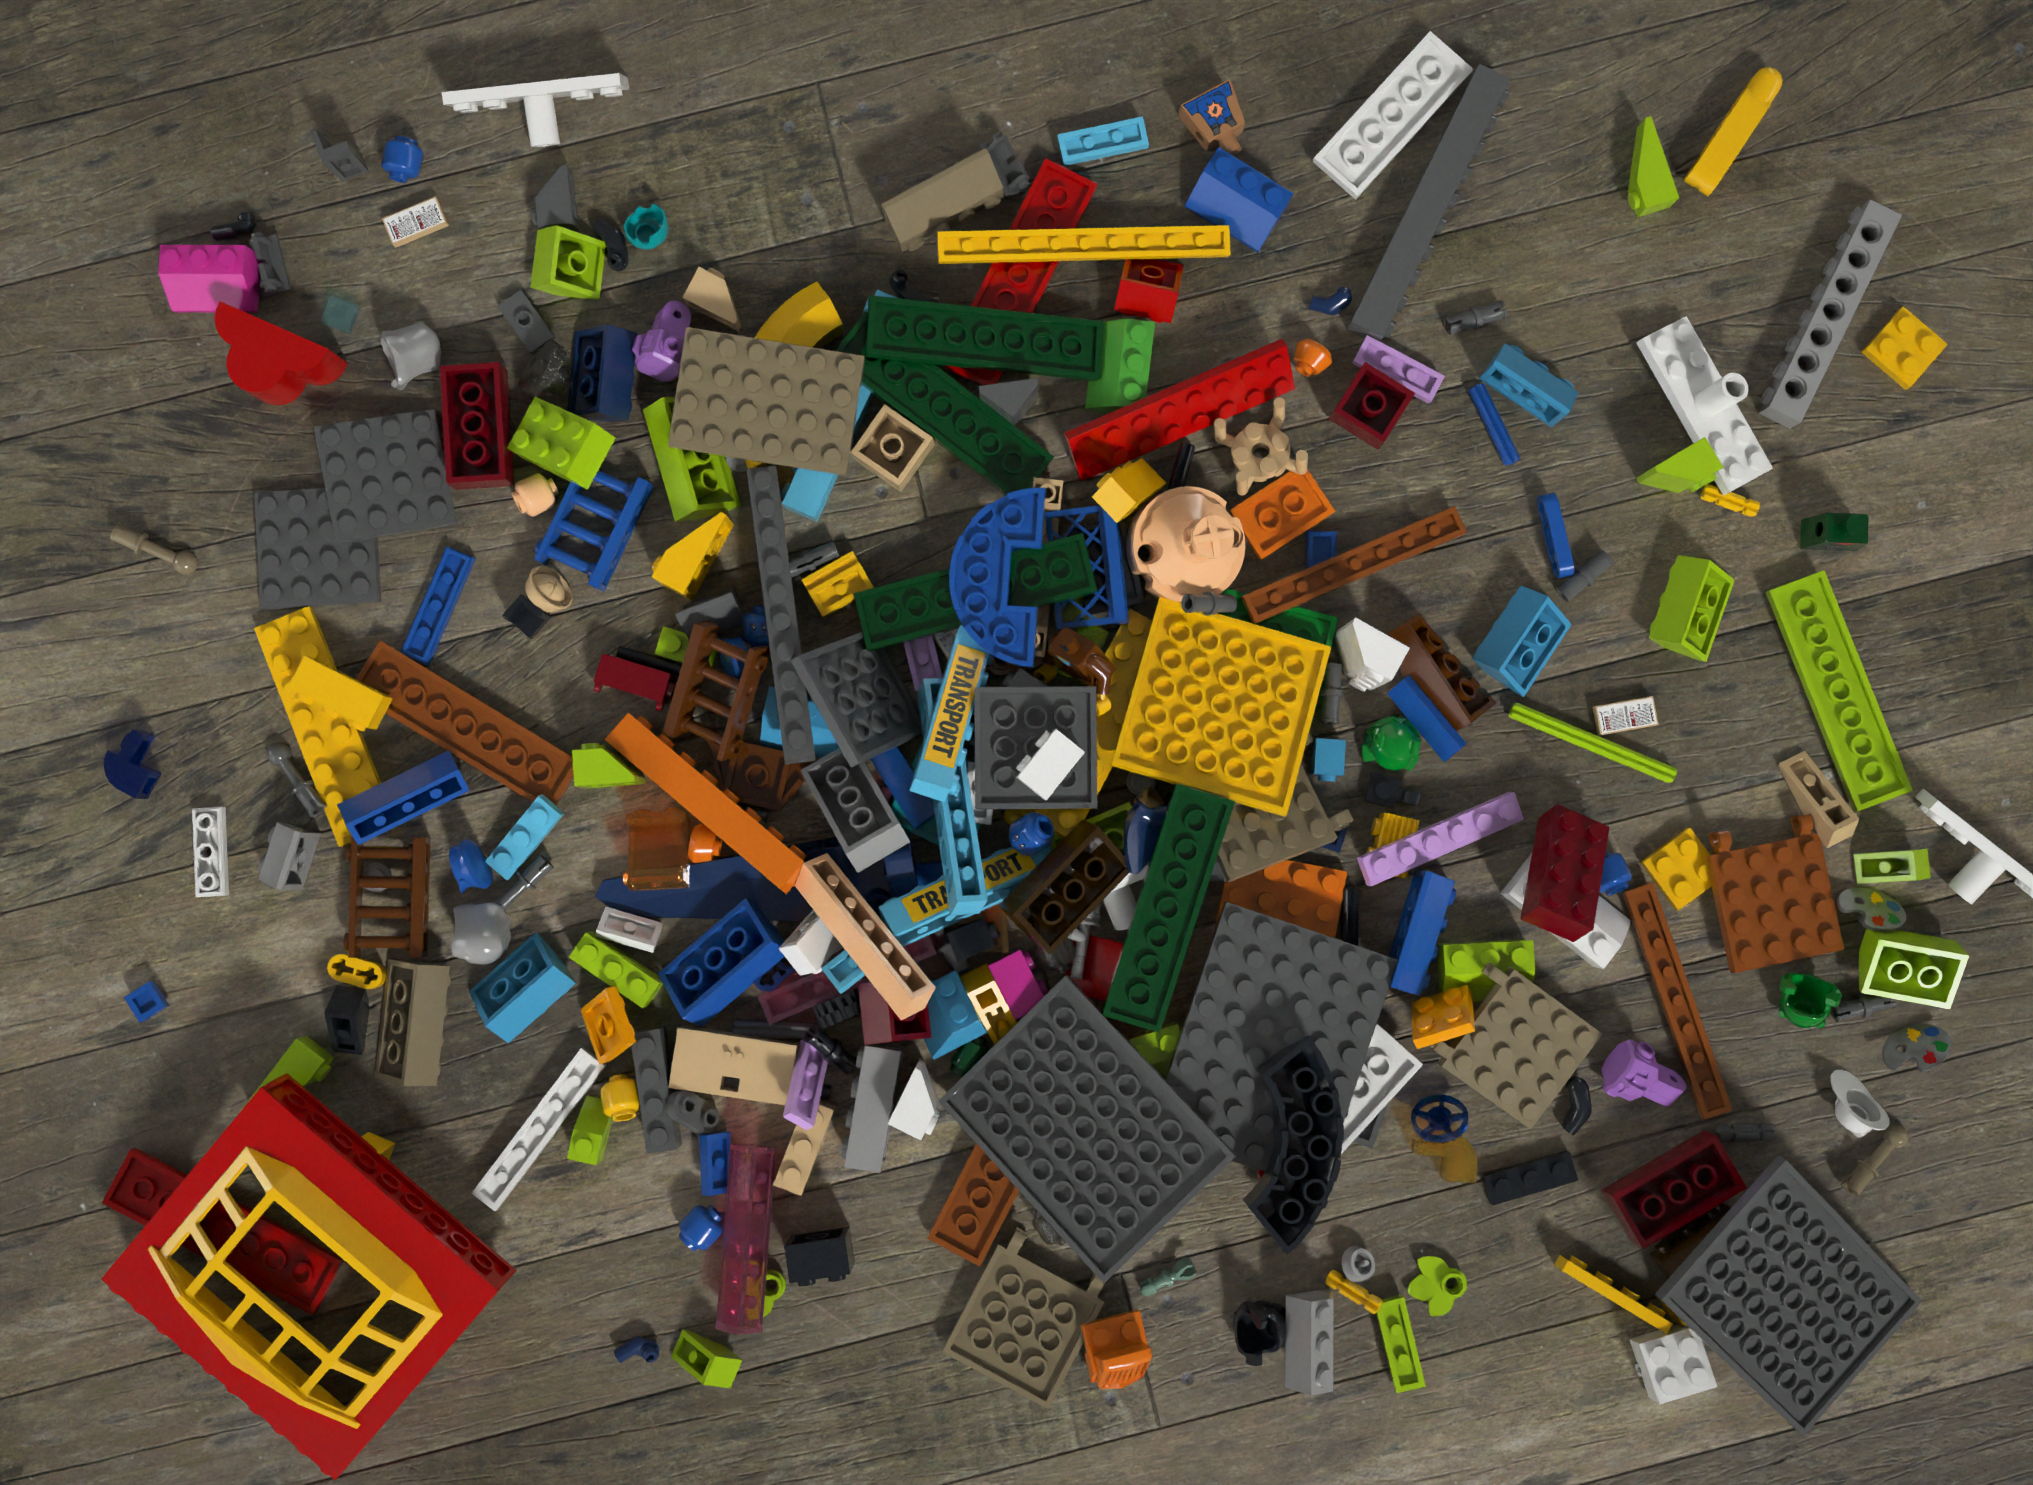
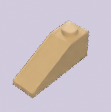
M1806 751L1779 763L1778 767L1803 815L1811 814L1813 819L1812 830L1818 834L1824 846L1829 848L1851 837L1859 822V818Z

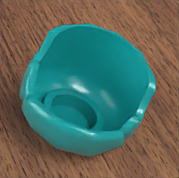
M652 203L650 208L637 206L633 214L627 217L623 226L626 239L632 245L643 250L658 247L665 241L669 233L665 211L655 203Z

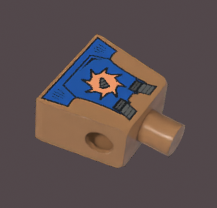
M1230 79L1180 105L1179 118L1204 150L1209 151L1220 145L1224 151L1232 156L1241 151L1242 148L1236 136L1243 132L1245 121Z

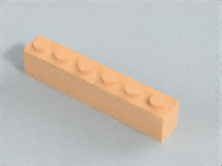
M828 853L803 863L794 886L900 1020L925 1009L936 987Z

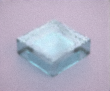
M330 296L320 323L326 327L351 335L360 307Z

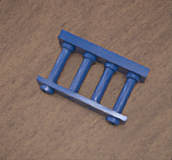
M598 470L593 479L594 481L625 495L627 502L623 510L619 509L617 511L582 495L583 487L570 482L545 537H541L535 546L534 553L536 556L534 560L546 566L550 558L555 559L587 574V578L590 579L588 584L595 589L605 592L654 486L640 477L637 478L636 483L628 484ZM575 504L613 521L615 527L611 535L603 537L568 521ZM562 531L599 547L602 554L598 563H589L555 547Z

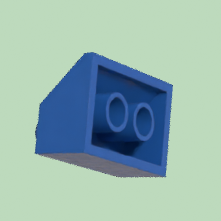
M1218 147L1185 204V208L1214 226L1229 225L1230 236L1258 253L1288 207L1293 193Z

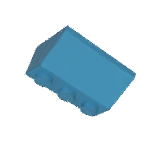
M1505 343L1497 351L1479 379L1552 428L1568 415L1579 392L1573 389V384L1561 377L1557 378L1549 373V369L1544 364L1538 361L1533 362L1525 357L1524 352L1517 346Z
M1520 586L1515 595L1509 600L1507 607L1498 620L1493 624L1492 629L1482 644L1477 648L1472 659L1485 673L1516 694L1524 697L1572 624L1549 596Z
M769 686L762 716L760 746L783 751L775 687ZM807 695L815 758L821 759L840 747L828 729L811 696Z
M535 932L469 991V994L485 1027L509 1043L543 1014L555 1001L566 994L576 982L565 963L543 938Z

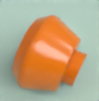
M1306 338L1298 341L1293 361L1296 364L1295 369L1300 374L1310 377V375H1318L1332 364V356L1323 345Z
M703 823L694 826L689 842L688 858L693 863L712 861L714 855H720L723 840L718 838Z

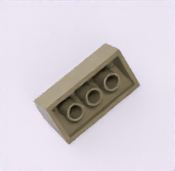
M984 148L882 203L885 223L901 252L906 250L914 251L924 244V240L932 236L937 237V232L949 231L950 226L958 222L963 224L973 219L976 212L984 208L989 210L996 207L1001 202V199L1004 198L1003 186L987 148Z
M388 959L375 1078L401 1086H437V1079L441 1072L440 1052L444 1043V1017L448 1010L446 998L447 989L451 982L450 966L432 962Z

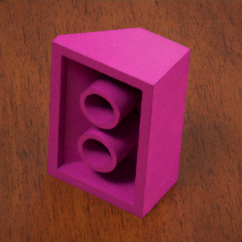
M160 245L158 274L173 312L215 313L221 301L246 313H258L260 288L258 264L261 261L256 259L255 251L245 245Z

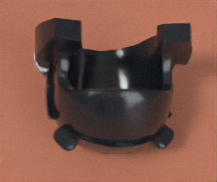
M1263 1300L1255 1302L1245 1301L1234 1312L1232 1326L1234 1328L1238 1351L1246 1357L1245 1363L1251 1366L1262 1365V1353L1276 1352L1284 1345L1286 1337V1317L1284 1314L1286 1309L1276 1303L1271 1304Z

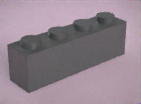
M666 1026L634 1031L636 1042L631 1046L646 1152L650 1154L676 1150L683 1143L680 1124L669 1117L666 1108L669 1096L675 1092V1089L668 1088L672 1066Z

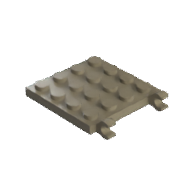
M1310 731L1304 751L1310 749V744L1315 742ZM1300 764L1286 817L1234 803L1217 861L1229 883L1334 842L1338 838L1335 832L1349 827V823L1354 820L1349 810L1342 811L1328 819Z
M1487 962L1481 972L1495 981L1496 985L1474 1013L1475 1032L1456 1037L1451 1045L1443 1041L1430 1045V1047L1442 1056L1437 1062L1526 1127L1532 1129L1603 1034L1509 966L1505 973Z
M1016 1226L1007 1246L998 1242L942 1352L1049 1409L1084 1343L1080 1324L1096 1320L1105 1303V1299L1098 1296L1105 1283L1093 1272L1085 1289L1018 1253L1027 1237V1232Z

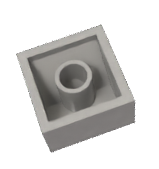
M277 822L268 835V843L270 845L267 854L260 860L258 880L281 891L303 890L321 833L290 823Z

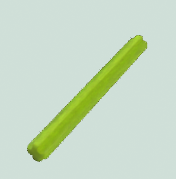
M1513 703L1509 710L1508 716L1516 721L1666 783L1673 782L1677 774L1675 767L1520 703Z

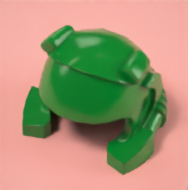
M1391 715L1377 720L1367 729L1364 744H1361L1363 762L1374 761L1375 759L1380 766L1389 770L1405 769L1411 771L1420 756L1421 738L1411 722L1406 720V718Z
M1807 973L1785 974L1781 977L1779 985L1782 993L1778 1014L1781 1018H1787L1792 1024L1801 1028H1813L1815 1026L1822 1028L1826 1024L1825 1018L1830 1015L1831 1007L1839 1006L1843 994H1841L1836 985L1818 976Z

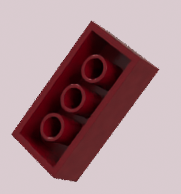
M499 362L440 366L446 484L455 490L515 486L513 452L507 449L512 439L508 370Z
M1559 804L1554 805L1538 818L1521 920L1571 942L1577 941L1594 930L1609 826Z
M1703 1130L1602 1189V1192L1631 1242L1644 1249L1747 1189L1718 1137Z

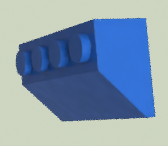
M1414 871L1389 952V957L1398 960L1389 987L1420 996L1421 991H1426L1430 981V974L1427 971L1430 962H1435L1439 951V946L1436 945L1439 933H1444L1448 918L1445 917L1447 906L1453 904L1456 896V889L1453 888L1455 881L1429 871Z
M745 898L662 969L658 976L682 1019L703 1027L785 957L778 949L785 941L778 929L749 899Z

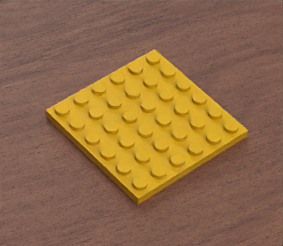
M1159 597L1111 766L1171 784H1175V782L1234 800L1239 804L1286 817L1331 646L1218 613L1211 616L1197 612L1186 613L1183 611L1180 602Z

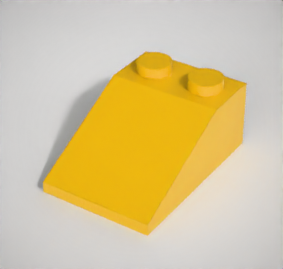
M718 513L668 548L663 556L659 555L652 565L651 571L654 573L651 577L664 587L693 601L730 534L734 523L726 514Z

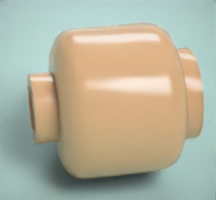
M536 473L518 481L515 484V491L512 492V497L522 514L526 512L529 516L534 517L552 509L556 505L555 496L559 492L552 478L546 480L542 474Z

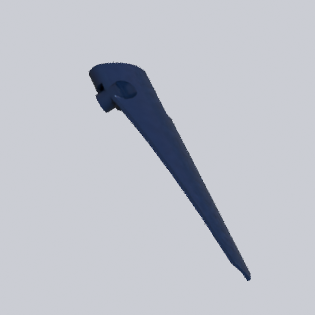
M908 829L904 831L910 843L860 872L856 871L848 859L837 837L794 844L807 855L803 860L804 862L828 853L875 913H879V906L883 905L887 900L894 897L899 898L919 886ZM740 855L603 879L595 894V897L609 908L640 917L722 919L745 898L749 899L769 921L802 922L813 910L795 886L785 894Z

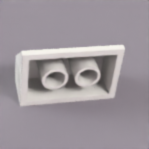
M918 1060L888 1122L889 1125L919 1140H922L925 1133L931 1135L940 1113L936 1109L938 1099L925 1061Z

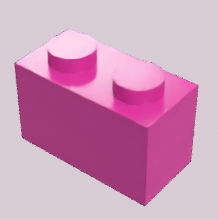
M1018 949L988 965L1015 1020L1026 1015L1048 993L1043 980L1036 981L1031 971L1036 966L1029 952L1023 954L1021 949Z

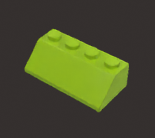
M662 397L643 409L675 522L698 520L739 508L741 506L731 468L728 466L725 456L668 447L675 397Z

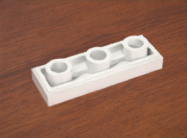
M226 807L193 808L195 897L229 895ZM209 847L212 851L210 856L207 855V849Z

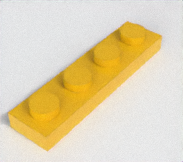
M1559 1255L1554 1266L1662 1332L1668 1333L1673 1323L1663 1318L1666 1314L1665 1311L1650 1302L1645 1307L1637 1302L1640 1296L1625 1287L1620 1292L1611 1286L1614 1280L1597 1271L1595 1276L1587 1272L1586 1268L1588 1265L1571 1255L1568 1260Z

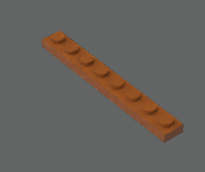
M1453 506L1243 595L1241 599L1252 624H1256L1463 536L1467 531L1456 507Z
M1649 882L1622 891L1700 1118L1706 1120L1732 1111L1731 1103L1654 883Z

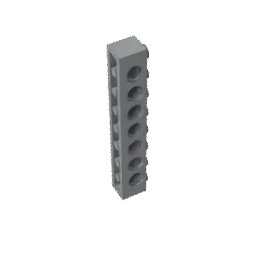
M1871 199L1861 207L1857 206L1852 211L1848 219V223L1851 225L1847 233L1844 232L1838 239L1835 246L1838 251L1835 257L1828 261L1823 270V274L1826 276L1822 284L1819 283L1811 294L1810 299L1813 300L1810 309H1806L1798 321V325L1801 327L1797 335L1791 337L1785 348L1788 354L1785 360L1781 361L1773 372L1772 376L1775 380L1772 387H1768L1760 399V403L1763 405L1759 414L1789 429L1802 422L1902 217L1901 214ZM1861 231L1868 235L1869 241L1862 237ZM1849 257L1855 260L1856 267L1850 264ZM1836 282L1843 286L1844 293L1837 289ZM1823 308L1830 311L1831 319L1825 316ZM1811 334L1818 337L1819 345L1811 340ZM1798 359L1805 362L1806 371L1799 367ZM1786 385L1793 389V397L1787 394L1785 390Z

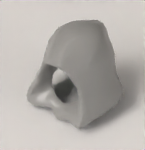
M420 321L396 330L382 331L380 336L381 345L396 377L391 381L392 387L397 388V390H403L414 377L422 373L439 370L441 362L440 341L437 334L424 322Z
M468 903L455 907L453 909L455 933L451 944L453 956L464 959L471 964L482 965L493 963L500 959L508 949L511 939V920L504 912V908L495 903Z

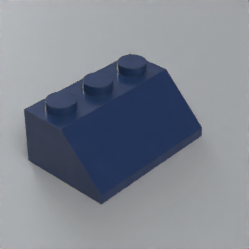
M608 324L575 331L567 411L589 421L618 422L629 420V414L632 409V385L635 379L634 362L636 355L632 348L637 337L636 332Z

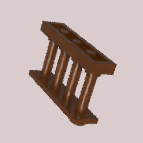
M709 620L694 623L662 733L673 738L688 734V731L719 745L720 749L717 760L724 761L737 757L743 747L742 737L761 674L768 664L767 654L770 647L762 645L750 648L749 652L719 639L717 635L719 624ZM713 649L745 663L741 679L710 666L709 659ZM704 677L737 691L732 707L702 693L701 687ZM696 704L728 718L724 734L694 721L693 714Z
M351 837V843H348L346 848L347 861H351L349 933L344 935V950L348 951V958L361 956V948H406V951H410V958L428 957L431 838H413V844H409L408 847L364 846V843L357 845L354 838ZM363 858L408 859L409 862H412V874L409 873L408 876H362ZM363 888H407L408 891H412L411 903H408L407 906H362ZM362 918H406L407 921H411V933H407L406 936H361Z

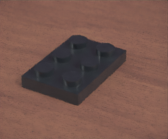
M1125 519L1119 521L1127 605L1131 607L1143 604L1145 601L1139 576L1131 572L1126 554L1128 531ZM1099 522L1082 527L1092 534L1099 525ZM1078 527L1075 528V530L1070 535L1073 536L1083 533L1085 541L1089 537ZM1099 531L1095 537L1101 541V535ZM1092 540L1087 546L1090 560L1095 563L1102 554V546ZM1102 561L1099 564V567L1104 570V564ZM1095 569L1093 574L1097 590L1099 591L1105 584V575ZM1105 590L1101 596H1103L1107 600V593ZM1095 594L1082 596L1084 607L1089 604ZM1099 598L1088 612L1091 615L1108 612V605Z

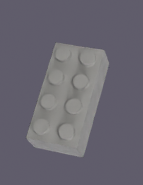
M838 748L800 770L841 847L857 872L862 871L910 843L909 838L865 762L851 768L841 749Z
M890 1043L865 1045V1047L861 1046V1049L858 1051L856 1067L861 1068L860 1076H856L853 1080L851 1097L856 1098L855 1106H851L848 1110L845 1128H851L850 1135H846L845 1140H843L840 1158L845 1159L844 1167L881 1173L885 1162L891 1127L888 1122L894 1110L904 1046Z

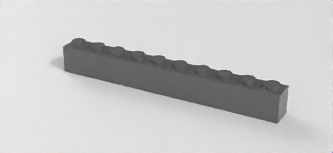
M1478 64L1347 330L1363 338L1368 335L1378 341H1381L1383 337L1389 338L1396 325L1392 318L1396 311L1402 312L1409 296L1404 294L1409 285L1415 286L1422 272L1417 267L1421 259L1427 261L1434 248L1430 241L1434 234L1440 235L1447 219L1443 218V215L1447 208L1452 210L1460 193L1455 192L1459 182L1465 184L1472 171L1468 164L1472 157L1478 158L1485 142L1481 141L1484 132H1491L1498 118L1493 114L1497 106L1503 107L1510 94V91L1506 89L1510 78Z
M776 465L748 468L747 477L785 765L815 761L806 687L791 662L801 655L777 468Z

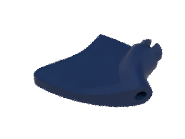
M1138 801L1130 809L1124 827V855L1130 874H1138L1151 860L1168 804L1149 808L1141 801Z

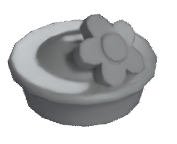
M1352 1246L1345 1250L1341 1263L1345 1276L1353 1283H1365L1370 1279L1375 1270L1373 1256L1369 1251L1359 1246Z

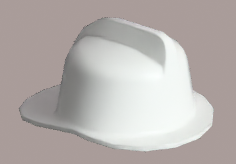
M1842 1069L1835 1070L1831 1074V1086L1837 1096L1835 1115L1845 1128L1860 1138L1872 1129L1885 1130L1890 1125V1119L1886 1111L1875 1101L1857 1077Z

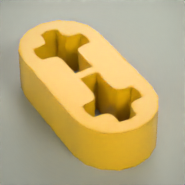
M338 954L329 960L327 966L328 973L333 979L360 988H378L386 981L387 972L385 967L378 962L362 957L348 958V954ZM346 960L345 965L354 968V971L340 974L341 969L337 967V963ZM374 968V974L378 975V979L372 980L369 983V977L360 973L361 971H371Z

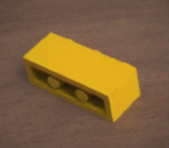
M1143 458L1134 463L1129 460L1111 474H1106L1096 484L1099 490L1092 498L1118 523L1153 498L1166 482Z
M308 656L303 657L287 687L297 692L295 698L310 705L315 701L323 705L321 711L335 718L342 715L350 719L347 723L348 725L363 732L366 728L377 730L393 699Z

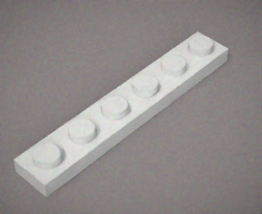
M582 1047L471 1194L492 1210L497 1211L607 1064L599 1065L597 1057Z

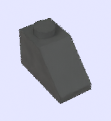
M561 165L535 196L536 208H532V219L534 225L538 226L539 229L558 225L575 232L579 231L574 179L567 165Z

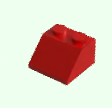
M1162 259L1125 260L1114 311L1121 312L1126 316L1149 318L1157 323H1171L1184 264Z

